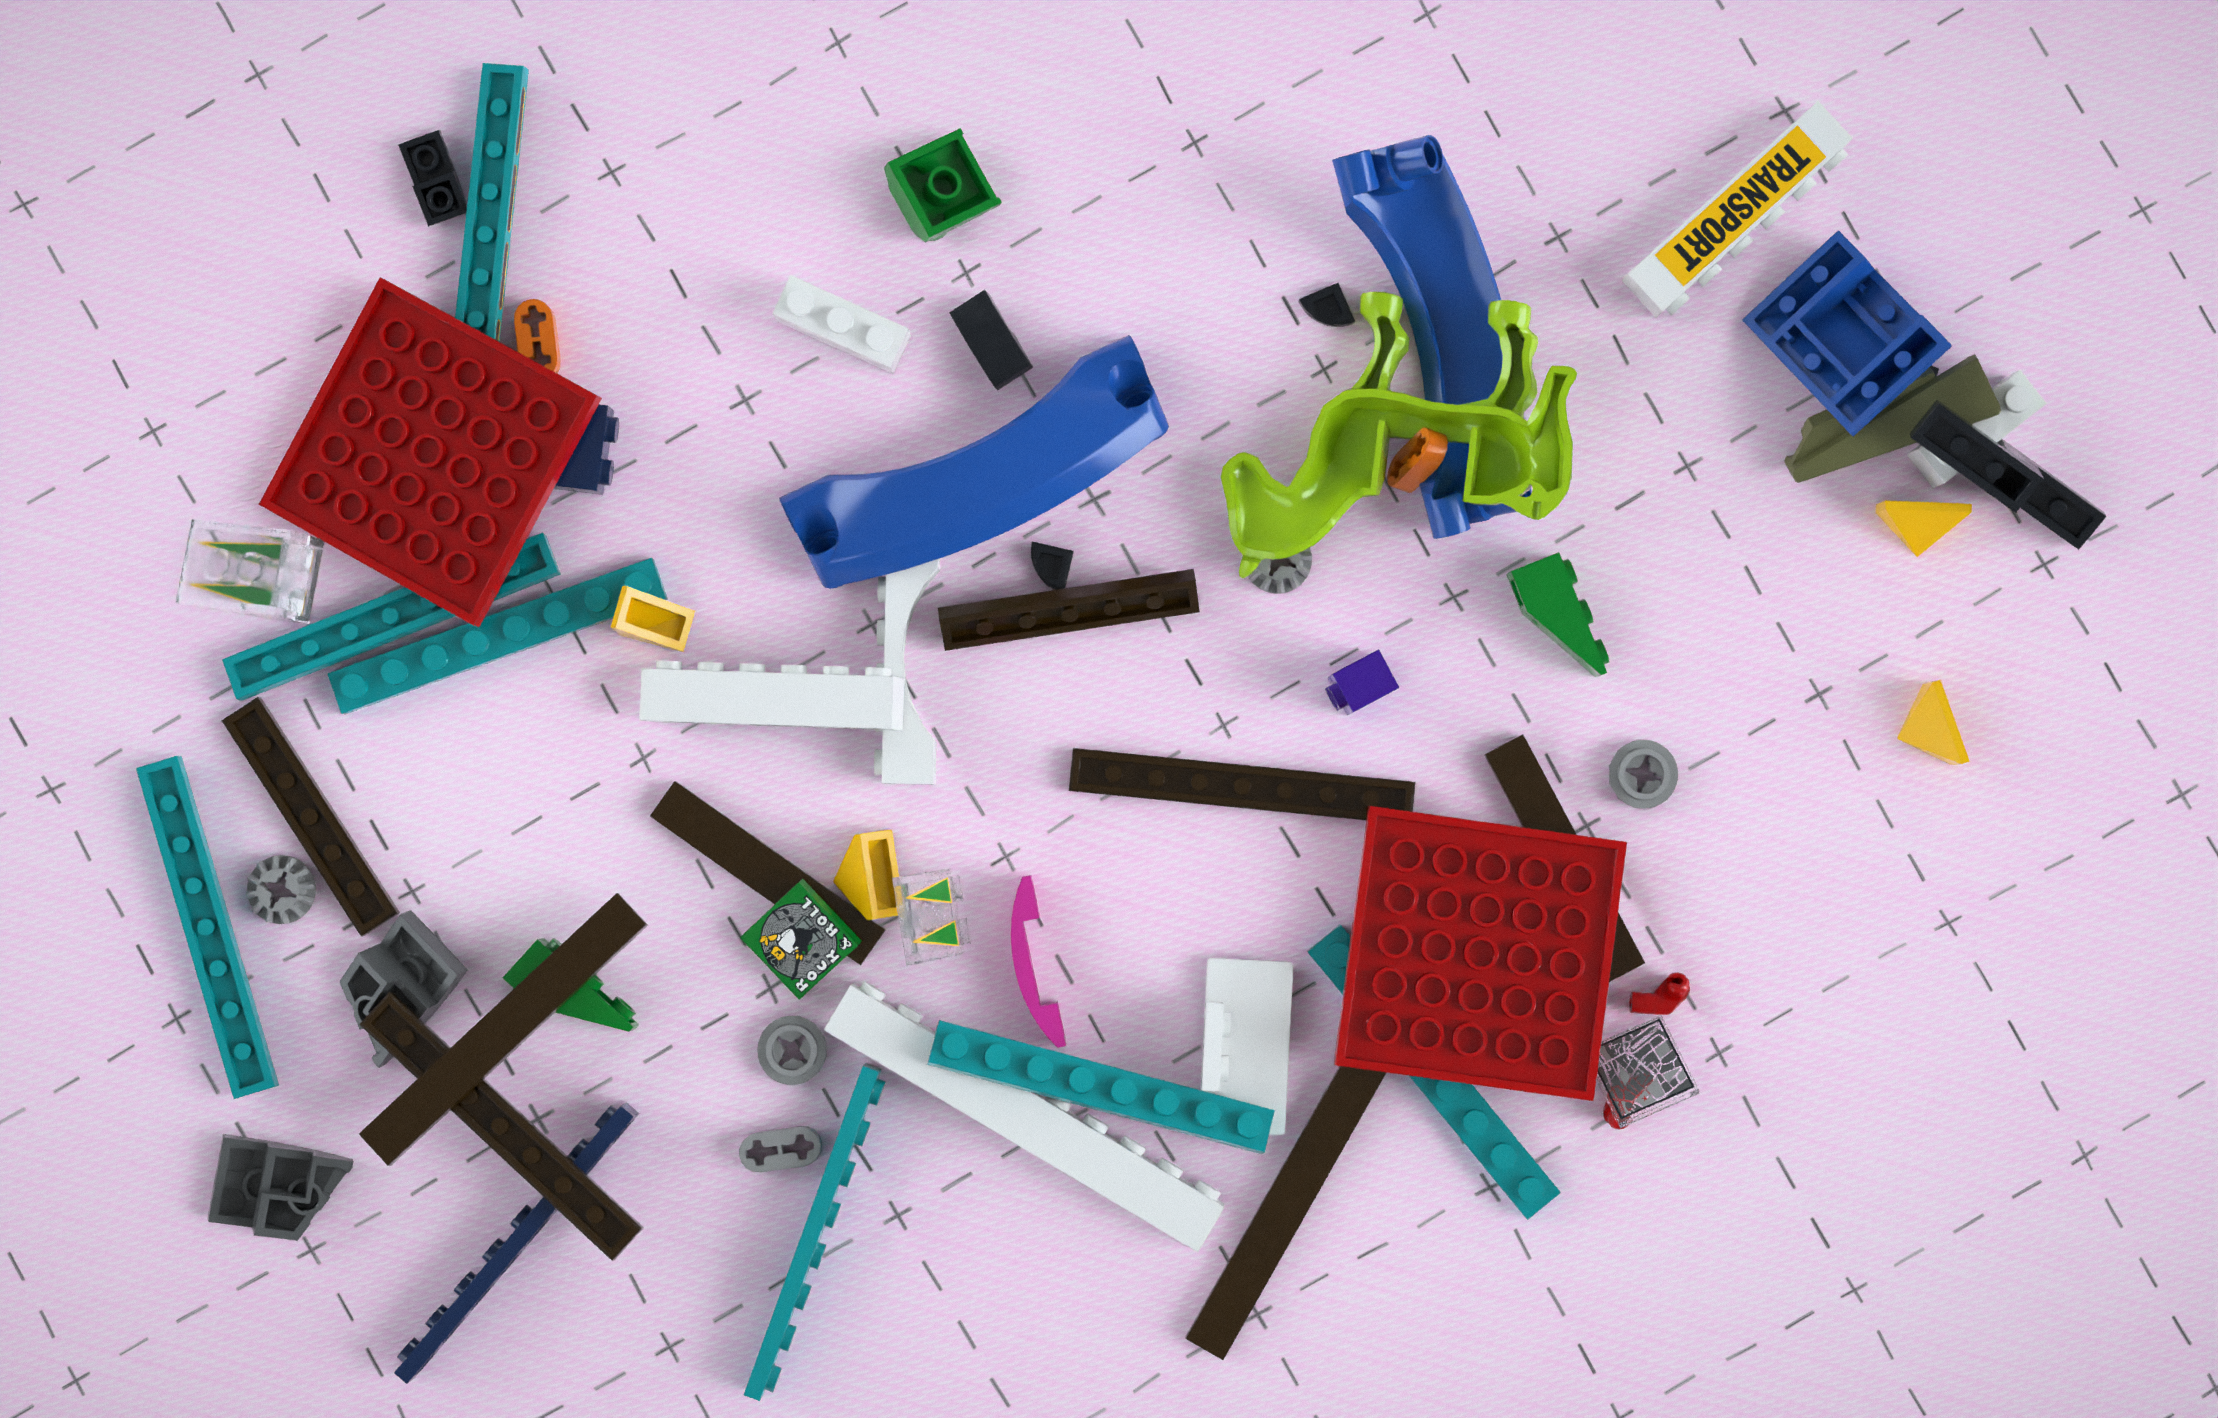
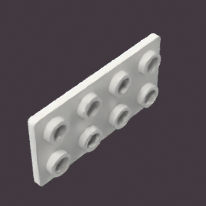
M1209 958L1207 960L1200 1090L1275 1110L1269 1135H1283L1286 1124L1293 964L1283 961Z

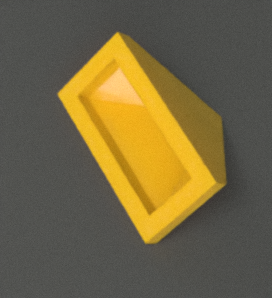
M1885 500L1876 504V514L1916 557L1921 555L1972 513V504Z
M622 586L611 628L623 637L684 652L695 611L631 587Z
M1941 680L1922 684L1897 739L1950 765L1970 762Z
M892 829L854 835L833 880V883L866 920L905 914Z

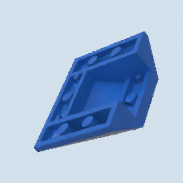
M1839 230L1742 319L1852 436H1855L1952 347L1951 343L1874 269L1866 257Z

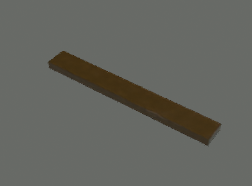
M1073 748L1069 791L1366 820L1368 806L1413 812L1416 782Z
M616 893L367 1125L359 1135L387 1166H392L639 935L648 924L619 893Z
M391 992L359 1024L417 1079L451 1048ZM485 1079L451 1109L456 1116L612 1261L644 1229L636 1219Z
M1344 1066L1338 1067L1186 1334L1185 1339L1224 1360L1387 1072Z

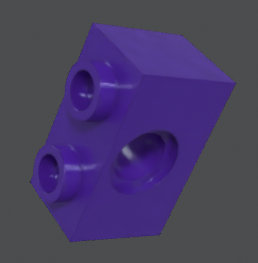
M1378 649L1330 675L1328 680L1331 685L1325 688V691L1336 711L1344 708L1346 714L1349 715L1397 690L1399 686Z

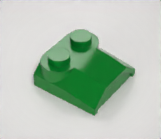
M961 128L887 162L884 167L892 196L913 233L925 243L943 238L947 232L1000 206L1002 203L1000 198L996 197L967 145Z

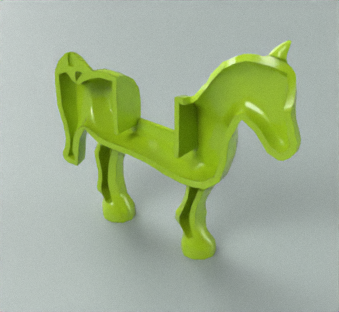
M1386 292L1362 293L1360 296V313L1371 325L1374 336V350L1371 360L1360 379L1352 388L1343 391L1323 405L1311 432L1307 458L1297 471L1291 484L1286 487L1273 479L1259 458L1246 452L1238 453L1230 458L1222 468L1221 481L1226 498L1230 533L1235 546L1243 555L1239 567V576L1246 578L1251 575L1264 559L1288 558L1315 545L1336 525L1343 514L1358 499L1378 496L1385 479L1390 438L1411 439L1423 427L1445 434L1448 442L1469 444L1463 502L1476 505L1505 504L1521 515L1534 520L1545 518L1554 511L1567 495L1572 479L1573 441L1567 420L1566 399L1570 387L1576 380L1577 372L1569 366H1551L1546 375L1538 401L1528 421L1524 419V412L1532 405L1538 393L1536 379L1532 370V358L1538 346V337L1529 329L1531 307L1525 303L1510 300H1498L1489 303L1488 324L1499 335L1503 354L1499 381L1488 399L1454 405L1427 401L1390 390L1394 373L1402 358L1409 351L1410 338L1399 323L1403 299L1398 295ZM1532 486L1533 489L1531 495L1528 497H1522L1531 489Z

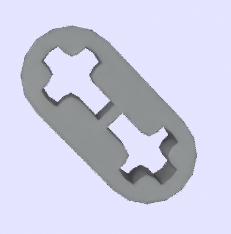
M807 1126L759 1131L750 1134L743 1140L739 1148V1157L746 1169L753 1172L804 1167L812 1164L819 1157L822 1151V1141L820 1135L814 1129ZM803 1134L806 1141H813L814 1148L807 1152V1158H800L798 1151L784 1152V1145L795 1143L798 1138L797 1135ZM755 1140H761L763 1147L777 1146L778 1153L765 1156L764 1163L758 1164L756 1157H749L748 1150L755 1146Z

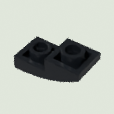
M437 130L398 144L414 186L412 187L428 227L466 213L467 202L441 131Z
M983 290L949 312L970 350L997 391L1033 368L1017 337L1007 326L995 302L986 290Z

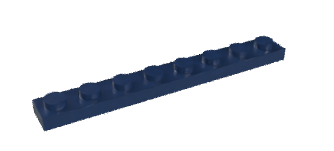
M627 1102L618 1109L611 1105L594 1124L600 1129L590 1142L583 1138L569 1153L568 1157L588 1175L640 1113ZM543 1197L533 1209L526 1205L510 1223L515 1228V1231L505 1242L498 1238L482 1256L487 1264L477 1275L470 1271L453 1290L459 1297L449 1308L442 1304L425 1323L430 1328L425 1337L420 1342L414 1337L399 1353L397 1358L402 1364L394 1372L395 1375L406 1384L416 1378L556 1213L557 1209Z

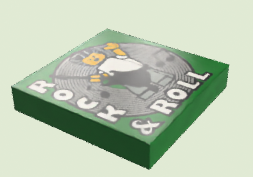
M803 878L740 937L799 1000L862 942Z

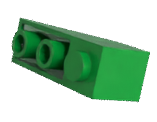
M1558 552L1506 574L1522 615L1593 676L1598 677L1607 673L1604 665L1609 663V657L1602 640L1594 641L1588 626L1594 622L1592 613L1586 600H1578L1573 588V584L1578 582L1577 576L1569 559L1562 560Z
M545 938L537 939L502 978L515 988L562 943L555 938H552L550 942ZM597 975L590 979L555 1012L628 1032L635 1030L639 1026L632 1018L636 1014L634 1009L620 997L616 996L612 1000L600 989L604 983Z

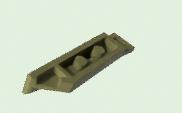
M1974 354L1936 377L1931 367H1929L1855 436H1852L1827 409L1807 418L1801 429L1803 439L1795 453L1791 456H1786L1784 462L1795 482L1800 483L1915 444L1917 442L1910 437L1909 433L1936 400H1939L1971 424L1997 416L2002 410L1981 364Z

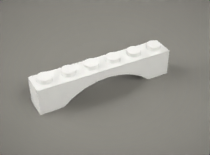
M940 559L887 574L886 577H878V603H885V620H877V646H884V663H877L876 667L891 668V676L904 678L902 731L875 730V732H883L882 749H875L874 775H882V784L936 785L937 742L923 725L912 703L906 682L904 653L907 630L914 609L926 587L940 572Z

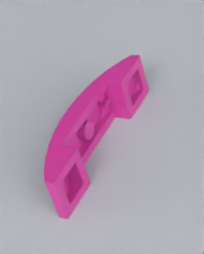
M1032 875L1022 877L1012 911L1011 949L1014 969L1020 990L1030 1013L1047 1038L1059 1048L1066 1046L1067 1043L1058 1001L1042 1005L1040 1003L1024 921L1040 918Z

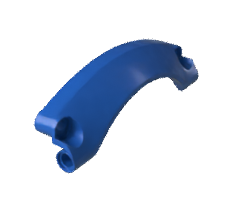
M1426 135L1382 148L1368 149L1333 159L1332 162L1346 214L1370 240L1390 272L1403 299L1420 359L1425 400L1461 405L1488 399L1499 381L1503 361L1499 335L1488 324V305L1491 301L1501 300L1469 207L1443 155L1438 140L1432 135ZM1448 442L1447 451L1440 466L1423 483L1419 484L1434 539L1463 533L1471 529L1470 524L1483 522L1494 516L1517 512L1505 504L1476 505L1463 502L1469 444ZM1531 489L1522 497L1530 496L1532 493Z
M1128 335L1080 357L1062 380L1031 408L993 433L965 447L932 460L900 469L869 474L827 475L779 497V500L821 584L829 589L838 588L845 584L925 564L1008 532L1065 502L1111 473L1151 442L1162 437L1167 432L1169 424L1146 373L1140 353L1132 337Z

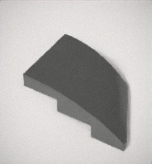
M409 910L399 915L380 944L357 954L339 982L347 1001L353 1006L354 1017L361 1030L363 1028L359 1024L389 992L399 998L426 1023L455 989L468 969ZM368 1033L376 1051V1054L372 1056V1060L380 1068L386 1065L393 1056Z
M223 1134L208 1212V1222L252 1227L254 1236L298 1241L309 1227L310 1221L329 1200L330 1194L345 1174L349 1173L353 1168L354 1161L351 1158L314 1149Z

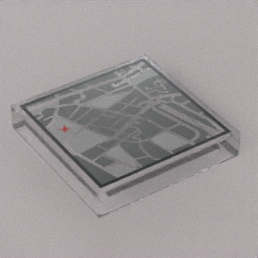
M1662 1015L1601 1041L1596 1081L1619 1128L1699 1094V1088Z

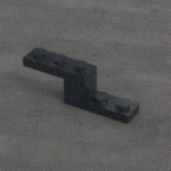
M1939 400L1934 402L1909 433L1913 440L2013 512L2017 513L2021 508L2078 550L2107 517L2105 512L2003 439L1998 442L1994 441Z

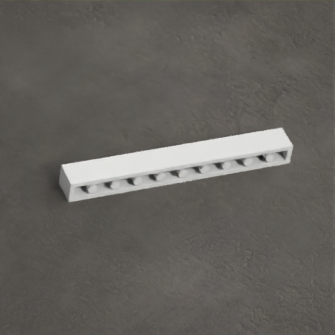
M863 981L860 987L854 983L849 986L824 1031L1184 1245L1199 1252L1225 1208L1224 1203L1218 1200L1221 1194L1218 1190L1201 1180H1198L1195 1186L1180 1177L1183 1170L1168 1160L1161 1158L1157 1164L1145 1157L1143 1154L1146 1148L1131 1138L1123 1136L1120 1142L1106 1133L1109 1126L1090 1114H1086L1084 1119H1081L1068 1111L1072 1105L1071 1103L927 1065L936 1029L933 1031L921 1024L920 1021L923 1016L912 1008L901 1003L898 1009L884 1002L883 998L886 994Z

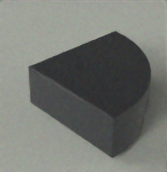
M1339 283L1305 296L1298 301L1309 317L1323 325L1344 327L1355 323Z
M1032 541L1031 559L1037 575L1053 590L1066 588L1074 551Z

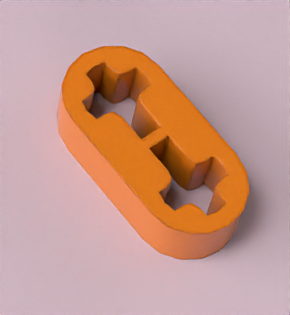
M539 299L523 301L517 307L514 314L517 350L519 353L534 360L536 359L535 345L541 344L543 355L551 358V363L544 366L558 374L561 358L554 312L545 302ZM535 308L538 313L546 316V321L539 322L540 337H534L533 328L529 324L524 323V318L531 317V310Z
M1423 427L1393 457L1387 474L1388 485L1407 493L1415 491L1419 484L1423 483L1442 463L1448 446L1447 436L1429 428Z

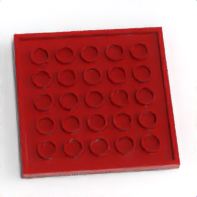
M380 277L258 505L471 625L480 627L602 398Z
M1368 806L1333 1065L1594 1101L1627 842Z

